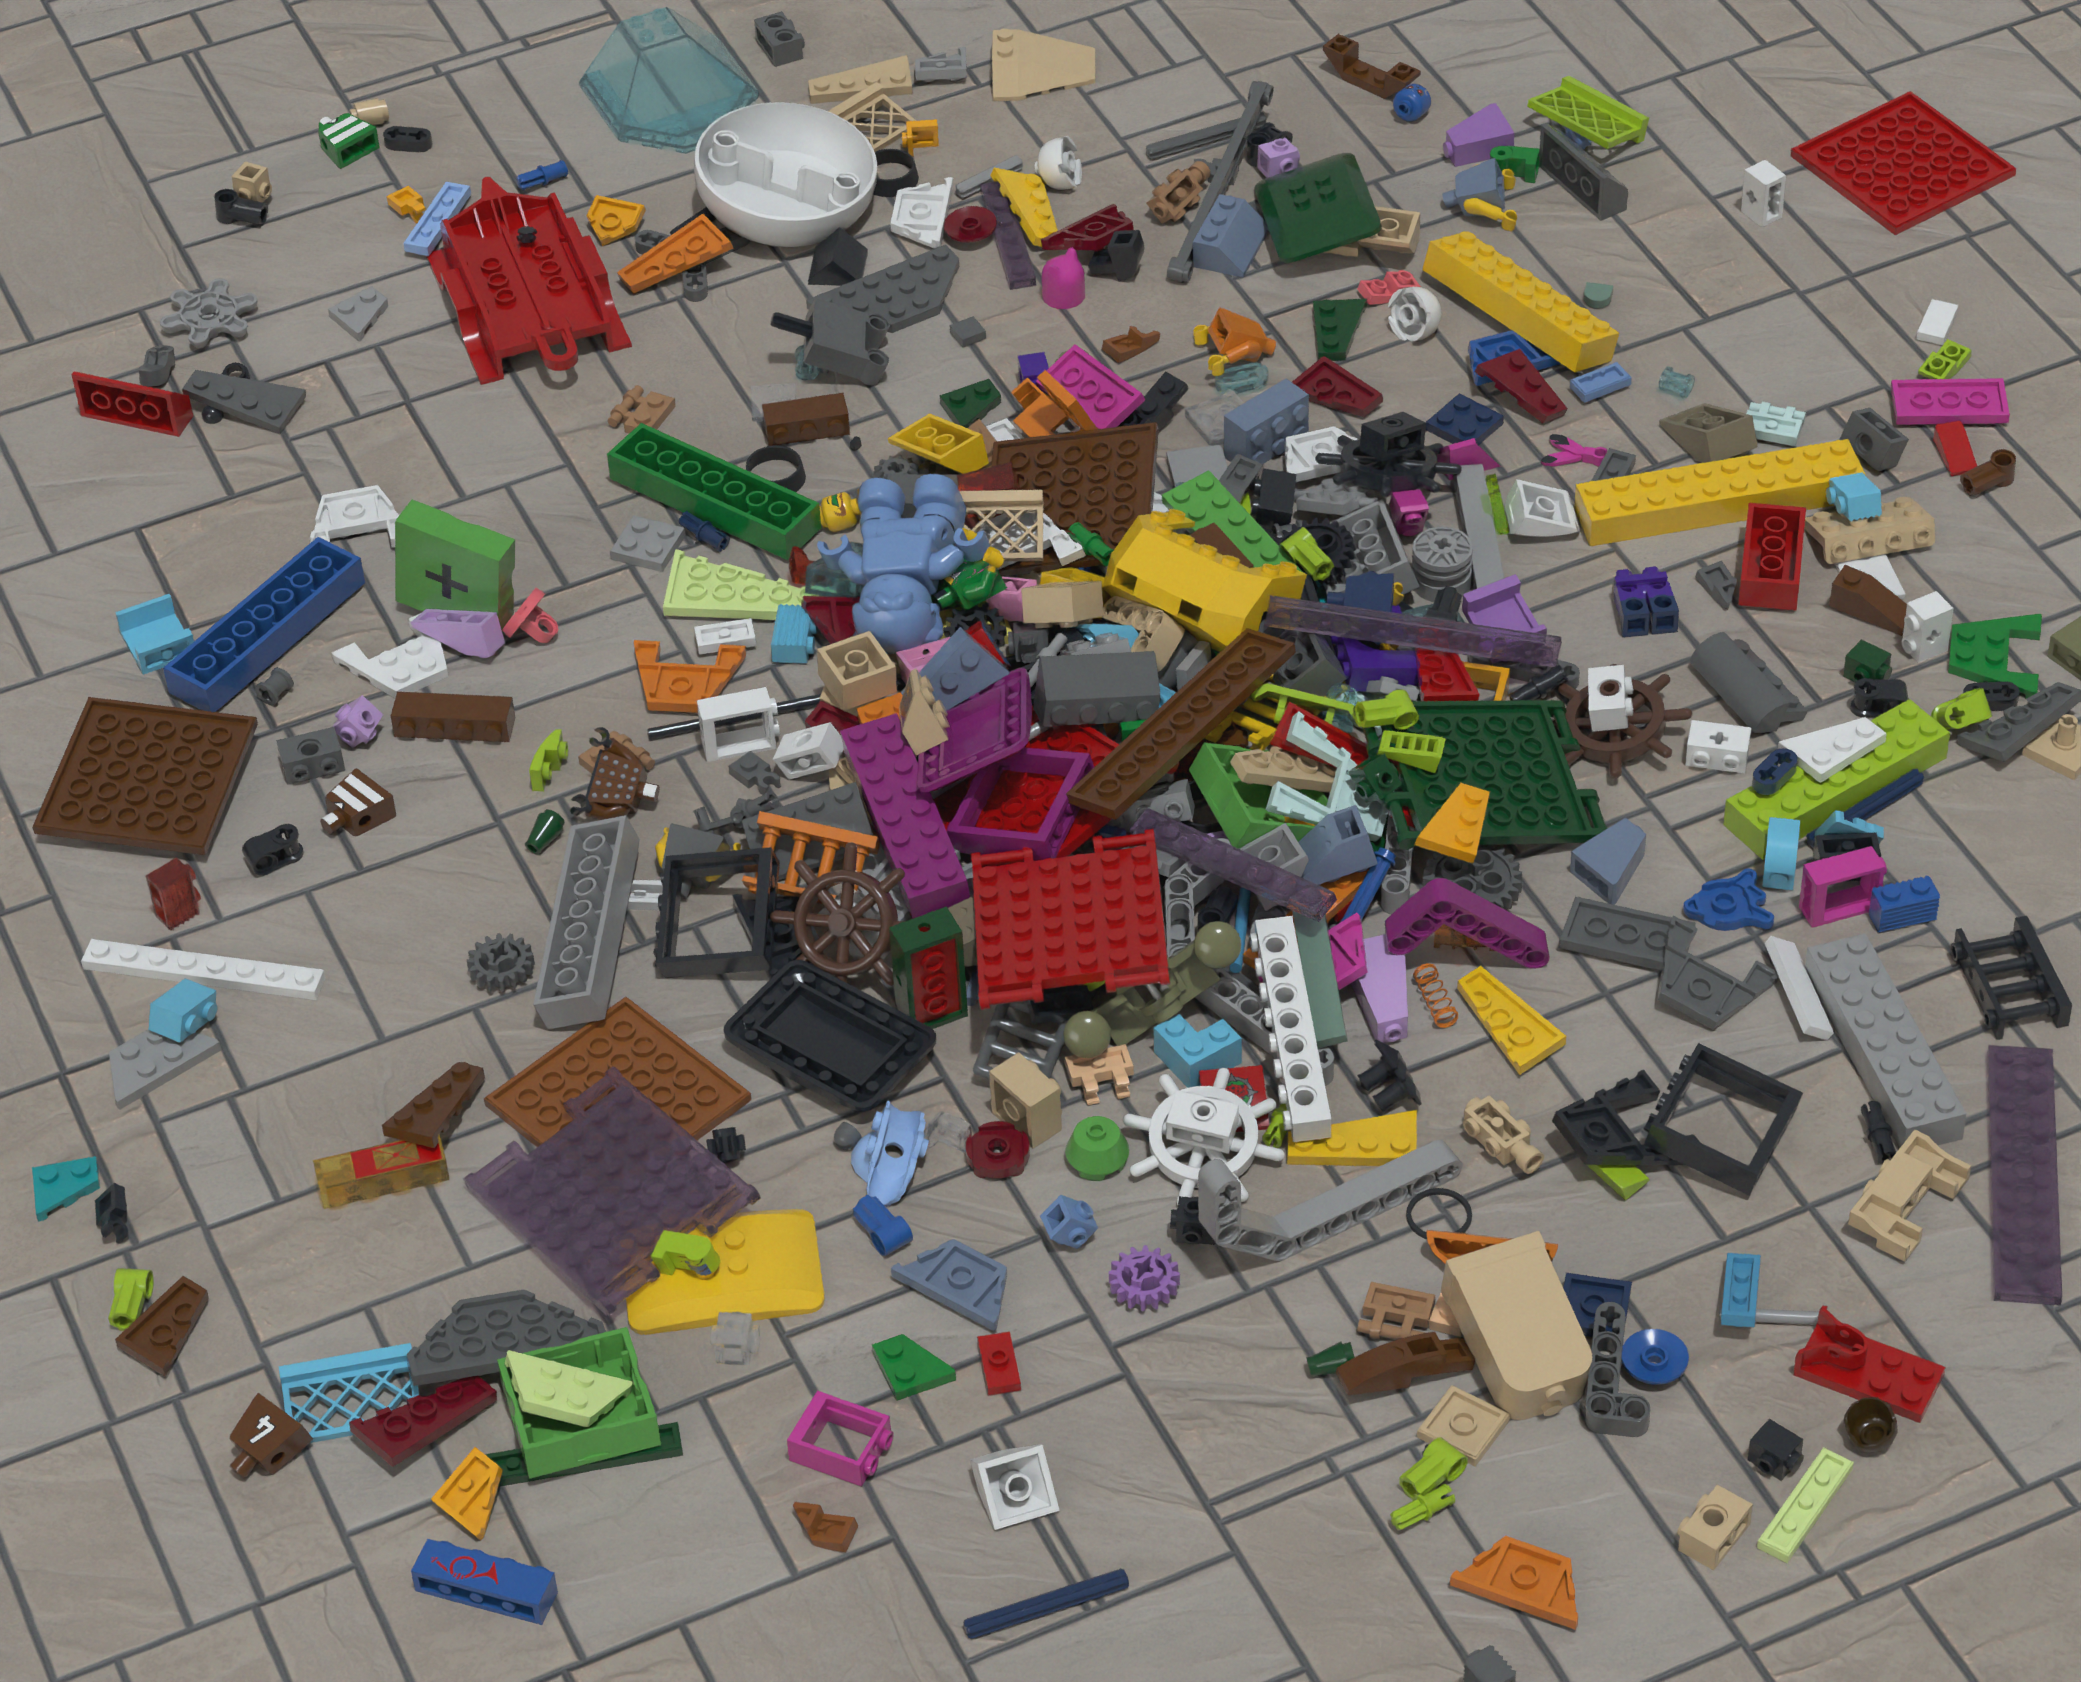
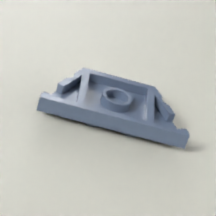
M952 1239L939 1245L934 1250H927L918 1254L917 1260L902 1267L900 1263L892 1266L891 1277L993 1331L997 1329L1007 1279V1267Z

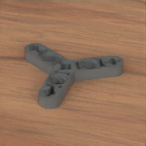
M727 227L719 229L731 241L734 249L683 271L685 298L691 302L704 300L708 296L706 264L745 247L750 243V240L732 232ZM652 230L640 231L635 236L636 251L643 255L670 235ZM691 271H701V272L695 273V274H690V273H689V272H691ZM693 285H698V288L693 289Z

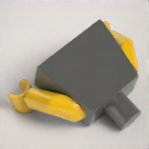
M673 823L670 824V827L664 828V835L655 845L658 863L663 871L665 869L666 856L732 851L724 836ZM734 843L733 850H741V844ZM722 875L682 878L681 899H687L691 886L707 889L712 881H716Z

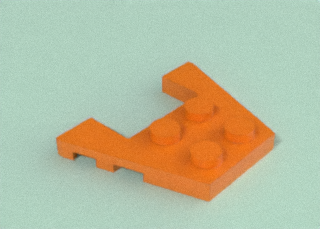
M634 640V651L647 708L652 711L698 713L697 700L718 696L746 657V646L720 644L715 665L658 663L661 651L660 641Z

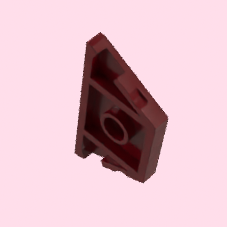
M1111 204L1042 238V249L1068 250L1073 247L1075 250L1101 251L1110 243L1114 231L1134 230L1133 221L1126 217L1123 211L1118 212L1115 204Z
M803 596L802 608L830 644L853 637L856 630L853 622L852 607L855 603L859 602L860 597Z

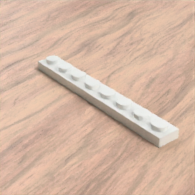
M96 939L90 940L81 960L82 967L85 970L181 982L186 978L205 986L317 1000L326 978L323 969Z

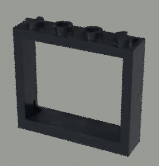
M772 847L666 856L664 872L660 873L663 885L662 894L658 896L660 921L656 922L655 927L658 947L653 951L656 957L655 966L659 967L665 978L772 970L775 923L771 921L770 915L773 911H776L780 862ZM758 872L752 951L676 956L682 878Z
M1698 1043L1691 1056L1684 1055L1679 1066V1070H1682L1681 1074L1676 1072L1673 1074L1667 1090L1670 1091L1669 1095L1664 1092L1662 1093L1655 1110L1659 1111L1658 1114H1650L1648 1122L1643 1129L1648 1132L1644 1145L1750 1196L1791 1122L1803 1092ZM1695 1074L1777 1112L1749 1166L1666 1126Z

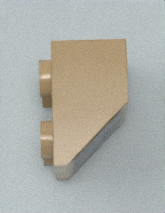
M917 668L910 672L898 708L902 732L916 756L948 740L946 729L950 727L945 717L948 714L940 699L935 701L932 694L934 689L926 675L921 677Z

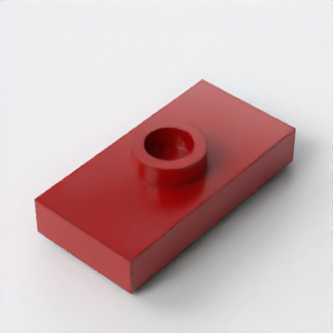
M1010 1331L978 1336L977 1341L988 1396L1021 1391V1381Z

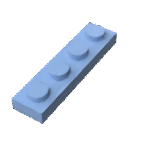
M445 182L403 243L405 252L426 256L431 254L442 238L441 221L444 219L449 220L459 213L471 195L470 186Z

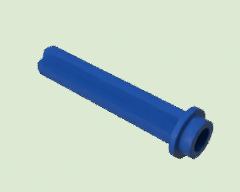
M1379 848L1378 851H1374L1378 864L1369 868L1342 921L1355 913H1358L1362 920L1389 867L1396 864L1394 861L1396 855L1385 848Z

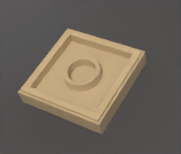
M1451 1385L1417 1430V1438L1430 1444L1436 1438L1442 1437L1468 1458L1469 1464L1476 1467L1510 1421V1413Z

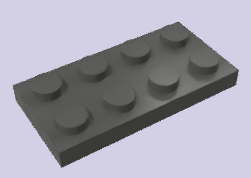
M1575 896L1560 937L1559 948L1662 970L1668 925L1672 917ZM1683 920L1694 927L1696 925V922Z

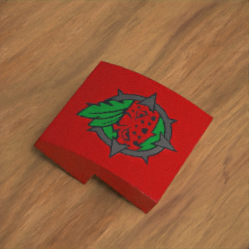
M1262 1065L1227 1068L1230 1076L1225 1090L1237 1095L1249 1108L1267 1099ZM1219 1069L1199 1071L1200 1086L1213 1087ZM1267 1113L1256 1119L1258 1130L1268 1129L1269 1116ZM1241 1126L1236 1129V1132H1244Z

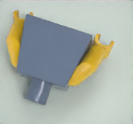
M1495 158L1481 164H1476L1458 173L1455 176L1456 189L1442 194L1447 208L1460 205L1463 214L1467 217L1483 215L1495 221L1500 219L1502 220L1501 226L1504 230L1513 231L1515 229L1517 213L1510 209L1505 212L1501 210L1505 209L1504 189H1513L1516 179L1511 169H1504L1501 172Z

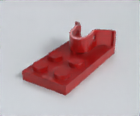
M1822 1306L1819 1310L1817 1325L1805 1348L1798 1350L1796 1354L1793 1375L1857 1400L1866 1397H1877L1887 1402L1892 1407L1894 1414L1921 1423L1945 1375L1946 1367L1867 1338L1858 1329L1849 1324L1841 1323L1827 1310L1828 1306Z

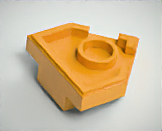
M596 195L586 216L601 245L604 246L635 232L646 209L642 204Z

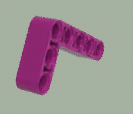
M1437 878L1428 882L1385 920L1384 924L1388 950L1395 955L1410 953L1445 924L1527 968H1542L1547 965L1550 959L1545 931L1445 878Z

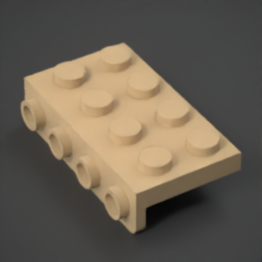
M1899 497L1894 502H1881L1882 514L1880 517L1877 515L1874 518L1870 516L1869 518L1865 517L1863 520L1861 518L1858 520L1854 519L1851 522L1843 513L1824 511L1816 512L1811 517H1805L1804 529L1823 546L1824 560L1828 564L1932 546L1935 543L1934 518L1910 497Z

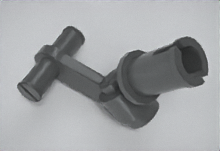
M768 791L754 800L747 799L742 805L732 808L730 817L715 822H710L705 807H700L693 811L699 824L697 830L715 834L714 830L729 825L742 828L743 819L758 815L759 811L767 812L778 808L779 800L773 803L770 802L778 797L774 792Z

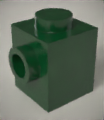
M1861 639L1845 657L1843 677L1855 683L1863 678L1888 680L1892 673V667L1890 666L1892 654Z

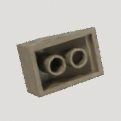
M1704 403L1659 420L1660 426L1695 460L1704 463L1731 457H1742L1748 454L1747 451L1758 447L1753 416Z

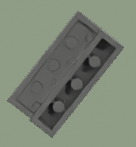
M1720 632L1704 640L1690 658L1689 662L1747 726L1751 727L1754 733L1777 731L1781 722L1804 720L1808 710L1799 702L1798 697L1786 688L1782 680L1774 675L1766 666V663L1750 649L1749 644L1740 639L1732 640L1725 632Z

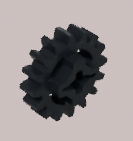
M987 602L982 607H978L977 604L970 609L965 610L962 608L961 611L954 608L952 610L953 618L946 617L945 619L947 627H944L943 631L946 638L951 637L960 627L963 630H967L981 620L998 646L1005 645L1004 636H1007L1004 617L999 616L997 608L990 611L989 603ZM988 621L993 625L994 630H992L990 625H987Z

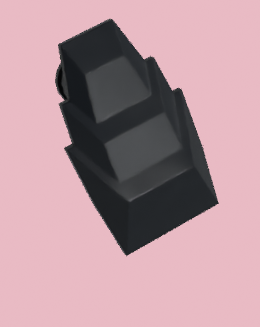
M1376 1039L1374 1045L1382 1054L1380 1057L1381 1061L1363 1073L1358 1074L1357 1077L1368 1092L1389 1077L1395 1078L1396 1082L1372 1096L1383 1113L1406 1097L1408 1099L1412 1098L1416 1105L1420 1106L1422 1104L1420 1092L1413 1083V1078L1398 1050Z

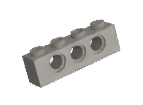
M1188 779L1152 786L1119 818L1110 820L1106 825L1124 828L1126 832L1193 819L1195 806Z

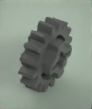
M497 933L496 939L492 940L489 936H486V943L476 942V950H469L467 967L468 972H470V978L472 981L477 980L478 987H483L487 984L488 991H492L496 986L500 987L501 992H504L508 985L515 989L517 988V981L525 983L527 982L526 974H533L532 966L535 965L531 945L525 944L522 937L515 941L511 933L507 938H502L501 933Z

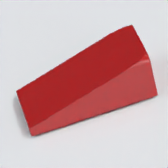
M1954 421L1937 424L1934 429L1933 441L1950 476L1961 475L1977 467L1962 422Z

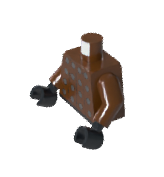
M598 727L594 729L601 734L602 740L600 742L592 737L589 738V742L595 747L603 745L604 750H599L586 796L578 794L571 799L578 802L581 808L573 806L570 809L571 814L578 816L585 812L588 817L604 820L635 814L640 800L656 802L660 787L659 785L646 782L647 773L642 766V761L628 747L616 739L610 738L606 728Z

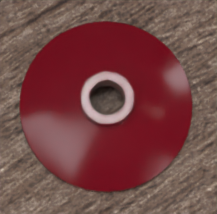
M967 206L950 213L944 222L945 233L951 239L965 243L977 242L989 237L997 226L994 213L979 206Z

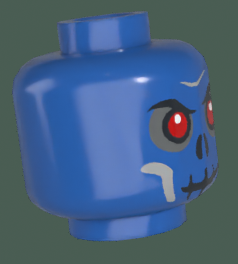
M1416 83L1407 85L1393 99V107L1396 114L1401 119L1409 122L1419 119L1428 112L1431 106L1429 92L1425 87Z

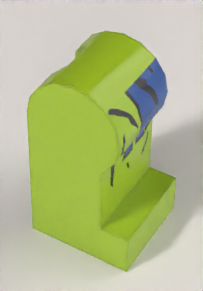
M663 1230L651 1255L661 1274L673 1275L676 1268L694 1270L699 1275H708L717 1270L721 1261L720 1256L714 1250L708 1238Z

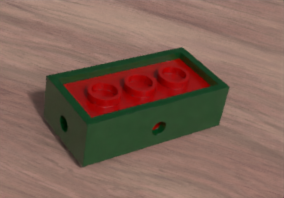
M944 907L889 927L896 1009L932 1029L967 1017L968 1006L963 934L949 909Z

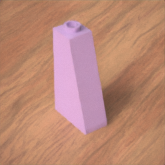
M1386 934L1364 939L1368 973L1351 983L1375 1040L1386 1043L1407 1038L1408 1008L1405 955H1395L1388 950Z

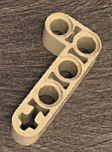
M1118 596L1110 598L1103 607L1104 616L1102 617L1111 624L1132 625L1139 635L1131 647V652L1154 651L1157 671H1161L1181 641L1185 631L1184 626L1162 610Z

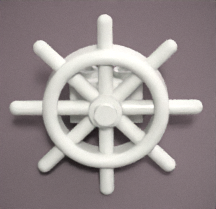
M1220 1068L1218 1070L1213 1087L1195 1086L1179 1090L1170 1075H1161L1159 1083L1169 1097L1157 1107L1152 1118L1134 1114H1126L1123 1117V1123L1126 1126L1149 1131V1147L1152 1156L1132 1165L1130 1168L1131 1175L1139 1177L1158 1167L1168 1178L1182 1185L1177 1198L1178 1205L1179 1196L1192 1197L1194 1188H1198V1174L1204 1156H1208L1210 1160L1221 1159L1241 1184V1202L1246 1201L1249 1194L1239 1180V1177L1247 1171L1255 1156L1274 1161H1281L1285 1156L1282 1149L1258 1144L1256 1119L1273 1111L1277 1105L1276 1101L1269 1098L1249 1108L1241 1098L1225 1090L1230 1076L1227 1068ZM1240 1126L1244 1131V1140L1234 1138L1236 1129ZM1162 1135H1166V1139L1179 1143L1166 1148ZM1230 1150L1238 1152V1154L1228 1162L1221 1153H1229ZM1192 1151L1188 1166L1175 1159Z

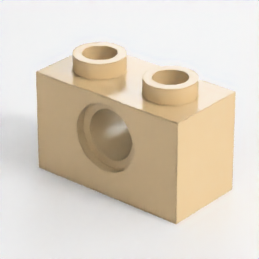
M1716 1485L1709 1495L1704 1494L1700 1498L1696 1511L1691 1518L1685 1517L1679 1525L1677 1535L1680 1536L1678 1551L1715 1570L1750 1526L1753 1504Z

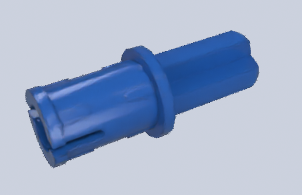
M563 160L544 167L539 165L535 170L518 175L516 177L517 185L522 190L540 184L545 186L549 181L566 177L568 175V168Z

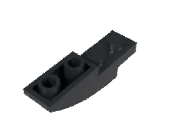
M1165 371L1144 396L1146 400L1118 427L1157 422L1160 431L1174 416L1172 408L1189 389L1187 384Z

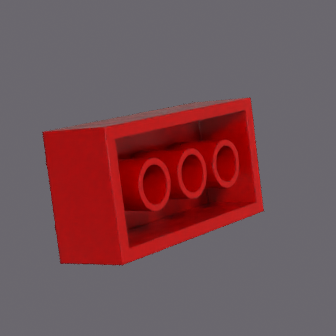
M1760 503L1748 504L1738 605L1797 611L1806 507Z

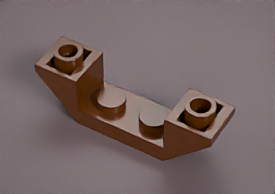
M1337 34L1323 45L1324 53L1344 81L1383 99L1402 90L1421 75L1420 70L1402 62H1399L1386 72L1359 60V43L1340 34Z

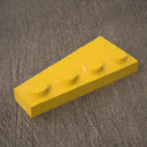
M994 167L990 176L994 182L1000 183L999 191L1003 197H1008L1011 201L1010 208L1014 214L1021 218L1020 225L1031 243L1042 247L1041 239L1058 231L1043 179L1035 174H1024Z
M1479 966L1458 980V991L1519 1075L1566 1045L1567 1036L1482 966Z
M1417 1110L1331 1124V1138L1293 1142L1290 1131L1288 1132L1287 1165L1382 1166L1417 1149Z

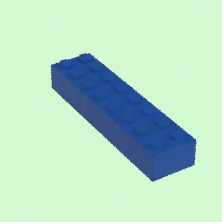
M317 537L163 667L168 692L200 710L216 712L365 584L361 558Z

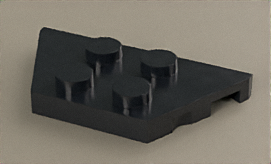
M742 894L732 895L733 904L752 942L756 900L743 899ZM777 897L776 911L795 912L800 897ZM775 923L772 970H765L769 980L785 964L796 960L802 954L796 941L793 924ZM811 926L812 934L816 942L819 939V936L814 926Z

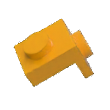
M937 119L906 121L907 132H902L903 148H908V153L912 157H914L913 148L939 146Z

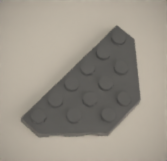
M945 244L815 297L868 314H880L889 321L890 327L887 332L894 333L940 314L943 300L947 297L953 284V276L960 267L959 258ZM815 297L806 300L808 310Z
M524 1289L461 1299L452 1307V1313L445 1320L440 1319L428 1331L426 1340L418 1348L414 1346L407 1353V1366L413 1386L499 1372L497 1359L505 1358L508 1350L525 1353L540 1348L562 1346L584 1337L604 1333L606 1330L602 1321L592 1317L588 1321L575 1316L573 1309L553 1301L549 1304L535 1299L534 1293Z

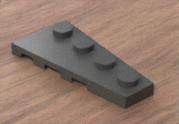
M195 370L182 388L183 394L189 395L190 399L278 434H281L306 397V389Z
M2057 682L2027 698L2026 705L2012 706L2003 711V717L1993 722L1987 719L1978 724L1979 729L1969 734L1965 731L1957 735L1958 743L1962 747L2005 762L2081 702V690Z

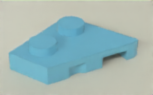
M1835 810L1815 831V835L1877 832L1880 843L1884 839V827L1867 823L1865 820L1857 817L1853 819V823L1844 820V812Z

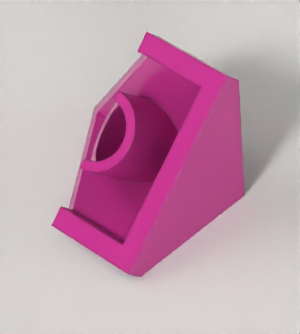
M1475 438L1440 448V454L1436 455L1437 462L1459 465L1483 464L1484 471L1501 467L1476 444ZM1445 474L1449 480H1453V475Z

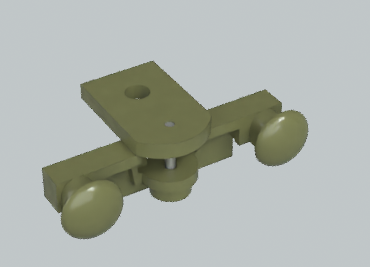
M1216 921L1208 923L1198 931L1195 940L1170 957L1167 955L1170 985L1167 986L1169 988L1160 993L1154 984L1145 985L1153 996V999L1147 1003L1143 1001L1135 987L1118 988L1115 995L1093 1010L1082 1011L1073 1015L1067 1021L1063 1033L1067 1048L1078 1057L1093 1058L1105 1051L1111 1037L1117 1046L1124 1045L1156 1023L1160 1024L1171 1018L1183 1008L1185 1003L1220 980L1213 968H1225L1236 961L1241 952V938L1237 930L1225 922Z

